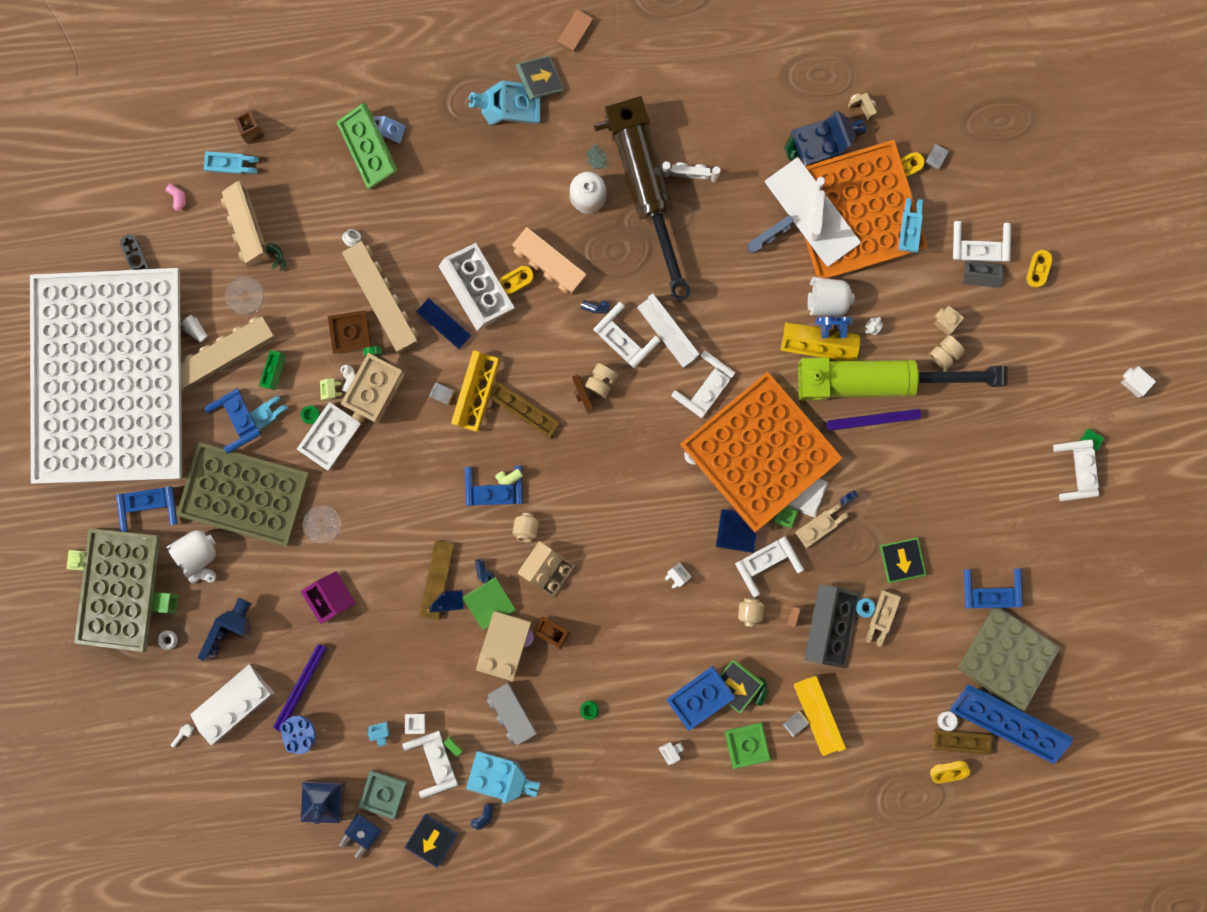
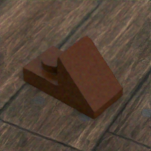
M543 616L533 631L534 634L559 649H562L571 633L569 630Z

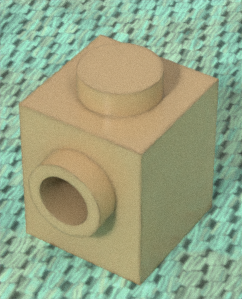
M948 306L945 310L943 308L939 310L935 315L937 320L933 324L947 335H950L964 317Z

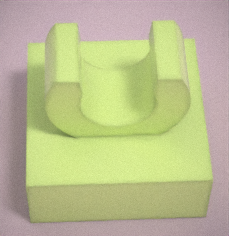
M334 379L320 381L321 400H330L341 396L342 392L338 393L335 391V386H340L341 382H334Z
M69 550L67 569L83 571L86 551Z

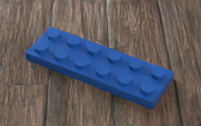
M969 684L966 685L950 708V712L1052 764L1057 762L1073 742V737Z

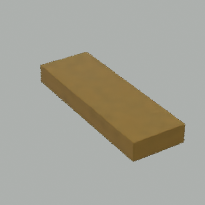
M934 730L932 749L991 755L993 735Z

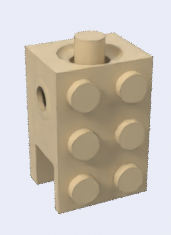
M368 353L345 394L341 405L354 412L352 418L362 423L364 418H367L379 424L405 374L402 373V370Z

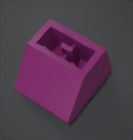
M337 571L317 580L300 591L320 624L328 622L356 604Z

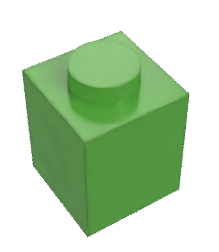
M154 592L152 611L176 614L179 594Z

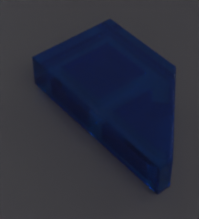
M442 591L427 609V612L464 609L463 591Z

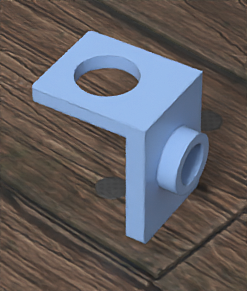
M386 116L373 117L376 123L379 121L378 129L383 137L396 143L401 142L405 125Z

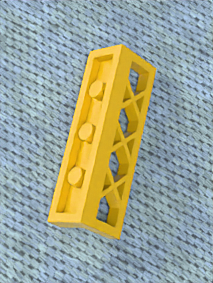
M473 350L451 424L476 432L480 431L501 359ZM486 361H494L492 369L486 372L484 368ZM486 378L488 382L487 387L481 390L479 387L480 381ZM480 396L482 403L479 407L475 408L474 400ZM475 414L477 419L475 426L467 425L469 417Z

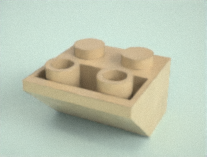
M539 541L518 571V574L554 598L575 565Z

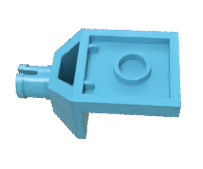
M502 80L482 94L471 92L469 95V101H473L469 102V107L481 108L482 114L489 125H494L502 120L532 124L540 123V98L530 100L523 83Z
M477 751L466 789L502 799L503 803H507L520 797L521 794L536 798L540 783L525 779L526 775L518 762Z

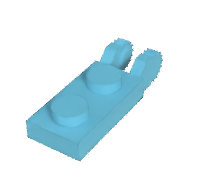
M206 151L204 171L255 175L258 169L243 167V163H258L259 158L244 156L243 154Z
M906 198L898 251L918 252L923 214H921L923 200L918 199L916 204V213L910 212L911 198Z
M279 395L250 413L259 431L275 421L279 415L288 409L286 405L280 406L274 412L270 409V407L281 400Z

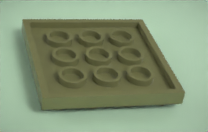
M991 608L956 669L1014 708L1024 712L1060 647L1003 609Z

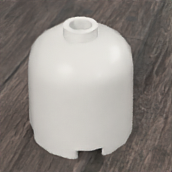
M583 172L578 174L571 182L569 197L571 204L581 213L592 214L598 212L607 200V190L603 179L593 172Z
M813 277L811 279L810 285H813L812 293H808V311H811L810 315L842 316L848 312L850 305L854 304L855 295L851 292L849 284L845 281Z
M199 530L186 534L166 547L188 579L210 564L216 557V550L214 548L216 542L211 535L206 536Z

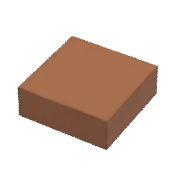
M792 607L787 623L788 626H797L800 608Z

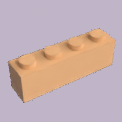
M527 227L512 244L515 249L513 252L518 257L528 259L530 261L528 264L536 271L538 269L543 271V276L550 282H553V280L559 284L558 288L565 294L569 292L573 295L586 279V274Z

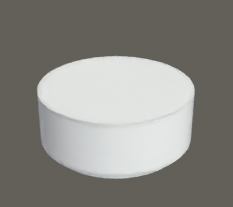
M944 711L938 716L937 722L941 729L951 731L956 728L958 719L954 713Z

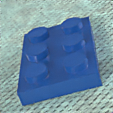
M712 665L669 696L666 701L689 731L732 701L736 696Z

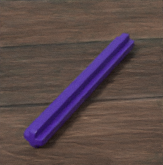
M920 409L828 420L826 426L828 431L917 420L921 418Z
M322 644L316 646L273 726L277 731L281 732L280 727L282 723L289 719L327 651L326 646Z

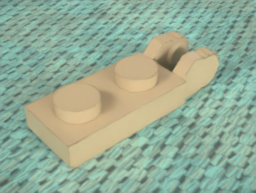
M840 503L830 510L824 511L795 532L805 548L849 517L847 513H843L834 521L830 514L842 507Z
M884 590L881 591L865 642L870 643L874 631L877 629L881 631L877 639V646H882L886 633L889 632L901 598L900 596Z

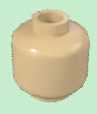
M522 513V516L515 518L512 533L516 540L529 543L537 537L539 522L533 517V514Z
M744 598V601L739 603L738 619L745 622V626L755 627L756 623L763 621L764 605L759 602L760 599Z

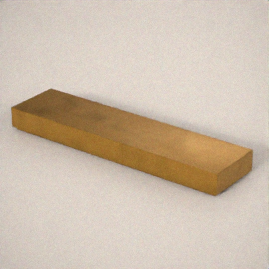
M497 381L492 388L491 400L547 438H552L560 426V422L501 382Z
M439 541L434 543L419 615L421 617L439 620L454 544Z

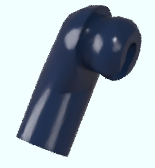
M586 300L581 304V309L594 314H606L610 307V303L604 300L600 302V305Z
M484 559L475 560L476 573L479 580L486 583L495 577L493 573L485 568Z
M484 804L483 815L472 819V828L482 830L491 823L493 805Z

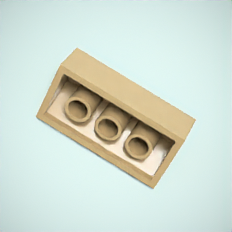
M237 181L222 192L223 198L221 203L223 208L228 210L229 216H227L229 226L234 228L235 234L232 235L235 244H239L241 250L238 252L240 260L250 267L270 260L268 252H266V245L247 188L240 181Z

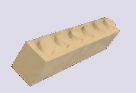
M361 241L343 251L344 258L397 353L400 354L418 344L416 338L419 335L414 327L410 328L407 322L410 319L405 310L401 312L398 307L401 303L396 294H391L389 289L392 286L388 279L382 278L380 272L383 270L378 261L373 262L371 256L374 254L369 245L365 246Z
M256 316L250 319L249 324L246 326H238L233 329V333L227 337L223 335L216 339L215 344L200 348V352L193 356L191 354L183 358L181 363V393L276 339L266 319L263 316Z

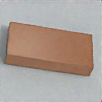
M577 9L559 37L558 43L574 52L591 25L593 18Z

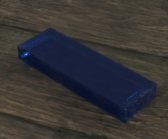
M430 298L416 311L458 350L471 337V334Z

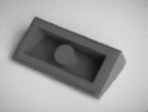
M965 261L963 284L994 288L1001 287L1003 282V265Z

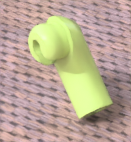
M516 469L507 476L503 471L496 475L500 485H511L523 477L519 469Z

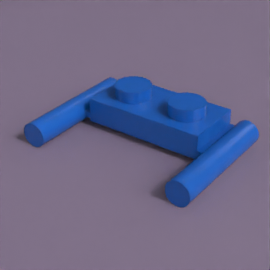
M238 388L204 407L206 412L210 413L224 405L237 434L240 436L238 440L224 447L227 454L261 435Z
M514 466L515 470L519 469L522 473V466ZM465 467L466 506L523 504L522 478L517 480L515 485L473 486L472 467Z
M173 486L116 495L121 532H129L126 513L168 507L170 525L178 524Z
M1021 568L1014 569V588L972 589L971 570H963L965 609L1023 607Z

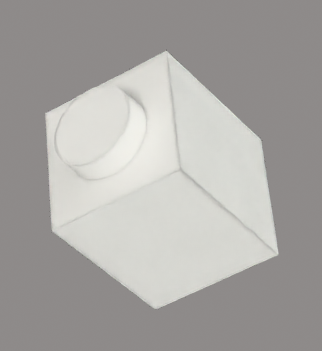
M1138 366L1133 369L1129 368L1124 373L1123 377L1125 379L1121 383L1139 398L1144 396L1156 381Z

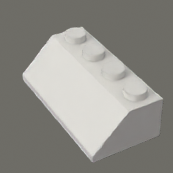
M476 243L445 257L440 263V270L477 331L494 323L514 309L513 304Z
M249 664L190 715L198 731L210 745H214L269 699L274 692L252 665Z

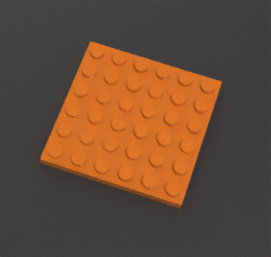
M895 140L805 166L815 181L819 177L824 178L825 182L822 190L825 191L826 196L861 242L827 267L804 236L816 277L829 279L914 253L898 251L906 198H911L910 212L916 213V207ZM922 226L918 252L928 249Z
M768 371L680 444L683 450L754 533L843 459Z

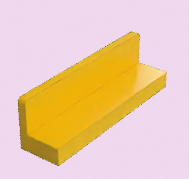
M785 322L780 351L839 361H857L860 349V335L847 333V338H840L839 331L829 330L828 338H821V328Z
M814 675L794 683V688L821 754L825 756L835 751L845 750L846 747L817 676Z

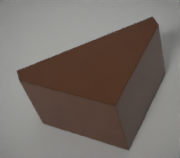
M251 110L234 118L239 132L247 144L264 136Z

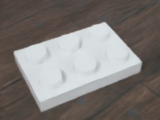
M329 402L297 450L330 471L362 424Z

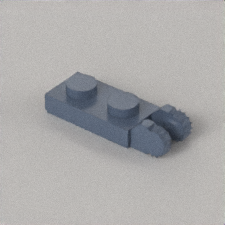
M791 215L748 243L746 246L747 251L754 253L762 248L764 241L768 244L776 238L774 234L780 230L782 233L792 227L790 224L794 221Z

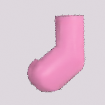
M170 183L165 191L173 196V208L181 211L186 205L185 193Z

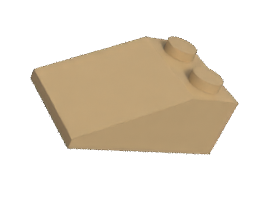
M494 611L476 671L513 681L531 622Z

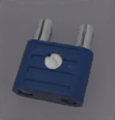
M357 813L344 831L345 836L340 841L339 846L342 845L341 848H344L350 839L361 845L354 855L355 858L358 856L357 859H360L366 850H370L383 830L363 815Z

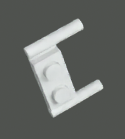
M666 161L663 163L662 172L664 177L671 175L674 177L711 179L712 182H717L720 168L716 166L713 168L712 173H710V168H706V165L697 164L695 167H692L686 163L679 162L676 165H672V169H670V163Z
M819 177L814 186L816 194L813 230L810 236L811 241L818 239L822 227H825L826 224L823 208H827V197H824L825 191H821L825 182L823 177Z
M954 221L953 260L1010 262L1011 223L1003 224V242L961 241L962 222Z
M619 302L593 330L635 369L656 347L660 339L655 336L641 349L612 322L624 308L623 304Z
M705 350L701 357L716 368L690 401L676 390L671 395L700 418L705 415L735 374L733 370Z
M1084 440L1053 445L1054 452L1073 450L1078 492L1059 494L1060 502L1098 497L1099 485L1093 441Z
M786 536L735 563L753 597L758 596L760 592L751 577L786 557H789L797 573L804 570Z
M439 731L402 744L404 751L420 745L424 746L423 748L431 771L437 783L436 786L419 791L421 799L458 786Z

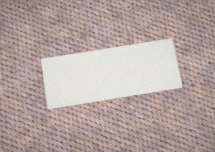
M798 157L764 181L786 212L791 215L794 223L827 267L861 243L828 197L827 208H823V216H826L825 227H822L816 241L810 240L813 230L816 194L814 186L816 181Z

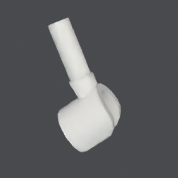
M188 724L181 727L177 738L172 742L171 746L175 748L183 736L190 737L194 727Z

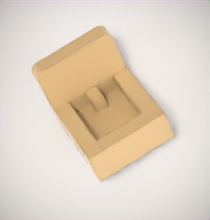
M857 93L851 97L848 103L849 108L860 104L867 120L875 117L878 110L874 100H870L867 93L862 95Z

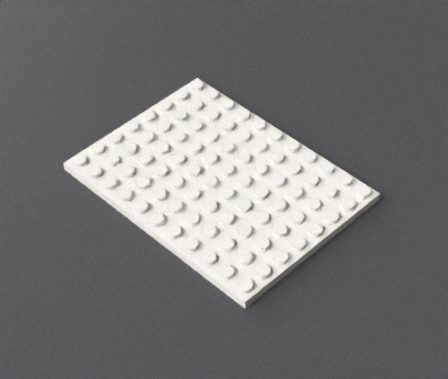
M179 268L30 275L31 484L182 479Z

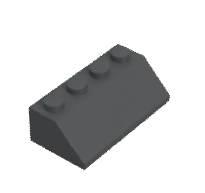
M819 584L804 660L846 669L857 615L856 605L860 600L861 593Z

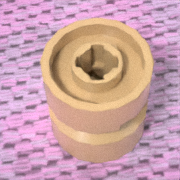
M950 335L940 343L941 347L937 346L929 353L932 361L945 372L953 365V360H959L966 353L962 345Z
M597 363L592 372L594 376L589 377L584 387L606 399L611 390L610 385H614L619 375L608 367Z

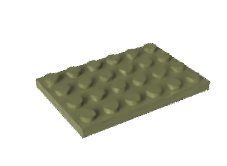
M198 442L176 516L288 547L309 473L236 452L227 454L222 448Z
M88 528L74 644L147 652L161 536Z

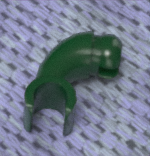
M268 243L266 252L271 253L277 259L272 264V269L279 265L281 272L286 267L283 252L278 245Z

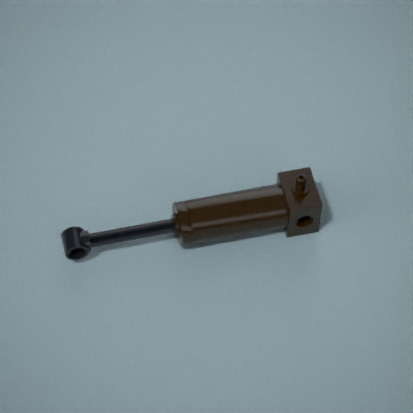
M639 96L605 106V121L594 124V129L597 132L608 128L612 140H615L639 219L648 218L653 220L671 279L669 283L671 297L676 302H684L689 298L690 287L686 279L681 276L663 217L666 212L673 209V204L649 130V118L643 98ZM682 287L685 289L686 294L678 296L675 290Z

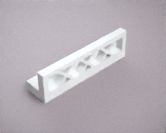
M653 293L648 296L645 302L637 307L683 368L699 357L697 350Z

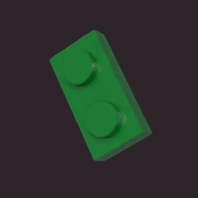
M269 350L259 387L276 390L281 370L285 364L286 354Z

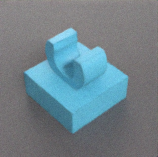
M387 721L368 727L370 741L377 740L379 747L386 745V737L389 736Z

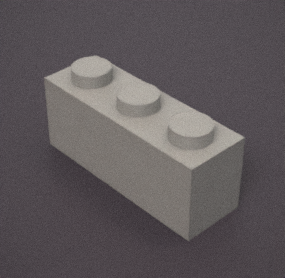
M509 682L488 694L487 702L492 710L496 709L498 713L496 718L501 726L505 725L508 730L506 736L511 744L514 742L517 746L537 734Z

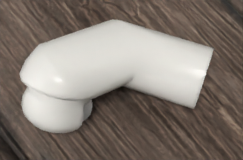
M203 568L188 580L191 584L200 579L212 583L216 580V573L211 569Z

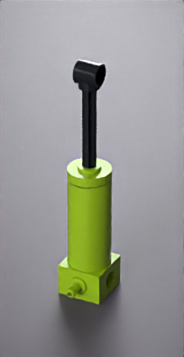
M802 358L798 362L799 401H826L828 398L916 396L919 384L986 383L989 387L1008 386V366H991L986 368V371L919 372L915 360L829 361V358Z

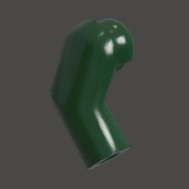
M792 134L784 145L786 156L791 161L800 157Z
M756 676L764 684L758 690L754 703L763 706L769 690L766 680L762 676Z

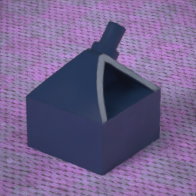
M312 780L302 782L300 822H313L314 824L341 823L343 821L345 782Z

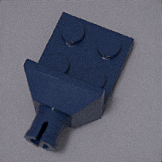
M835 111L826 120L793 129L791 134L803 165L808 166L841 156L852 146L856 135L866 133V125L860 127L865 122L862 119L851 122L847 116L839 111Z
M238 597L232 610L226 611L215 619L198 655V659L202 661L216 659L221 650L219 645L222 640L225 641L229 630L240 635H250V621L246 614L252 605L251 602Z

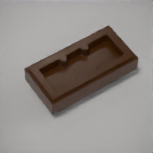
M577 374L572 377L577 389L574 391L578 402L582 401L588 414L593 412L594 408L582 380Z

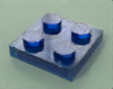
M721 509L715 547L754 553L757 532L754 533L736 511Z

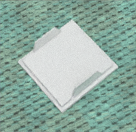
M818 479L787 506L815 518L829 482Z

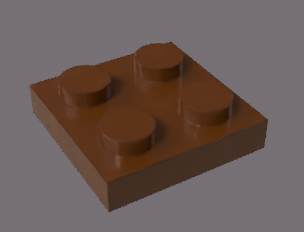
M365 310L328 316L333 354L359 351L371 347Z

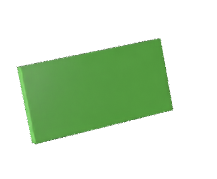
M362 103L336 122L367 189L374 188L398 172L367 103Z

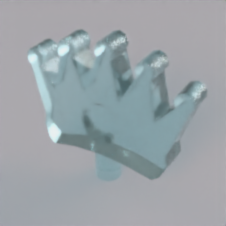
M595 144L586 152V156L589 159L585 162L586 164L591 163L592 169L606 168L607 164L603 165L602 163L606 162L607 158L601 159L605 156V152L598 154L602 148L594 150L597 147V144Z

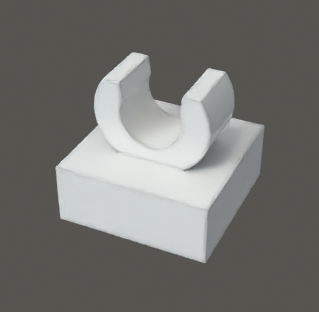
M679 562L667 572L668 575L665 577L666 580L672 578L675 581L672 585V588H675L677 586L681 587L691 578V575Z
M405 714V734H425V714Z
M671 742L658 748L668 765L680 760L678 753L684 750L681 743L673 746Z

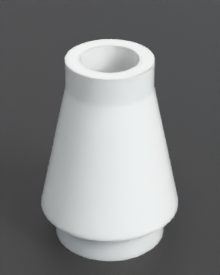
M190 315L181 322L182 330L199 343L208 337L197 317L194 318Z

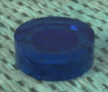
M853 490L844 495L840 502L843 506H846L856 500L859 495L856 490Z

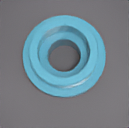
M868 598L859 600L856 605L857 613L865 618L871 617L876 609L875 603ZM864 604L868 605V611L866 612L862 609Z

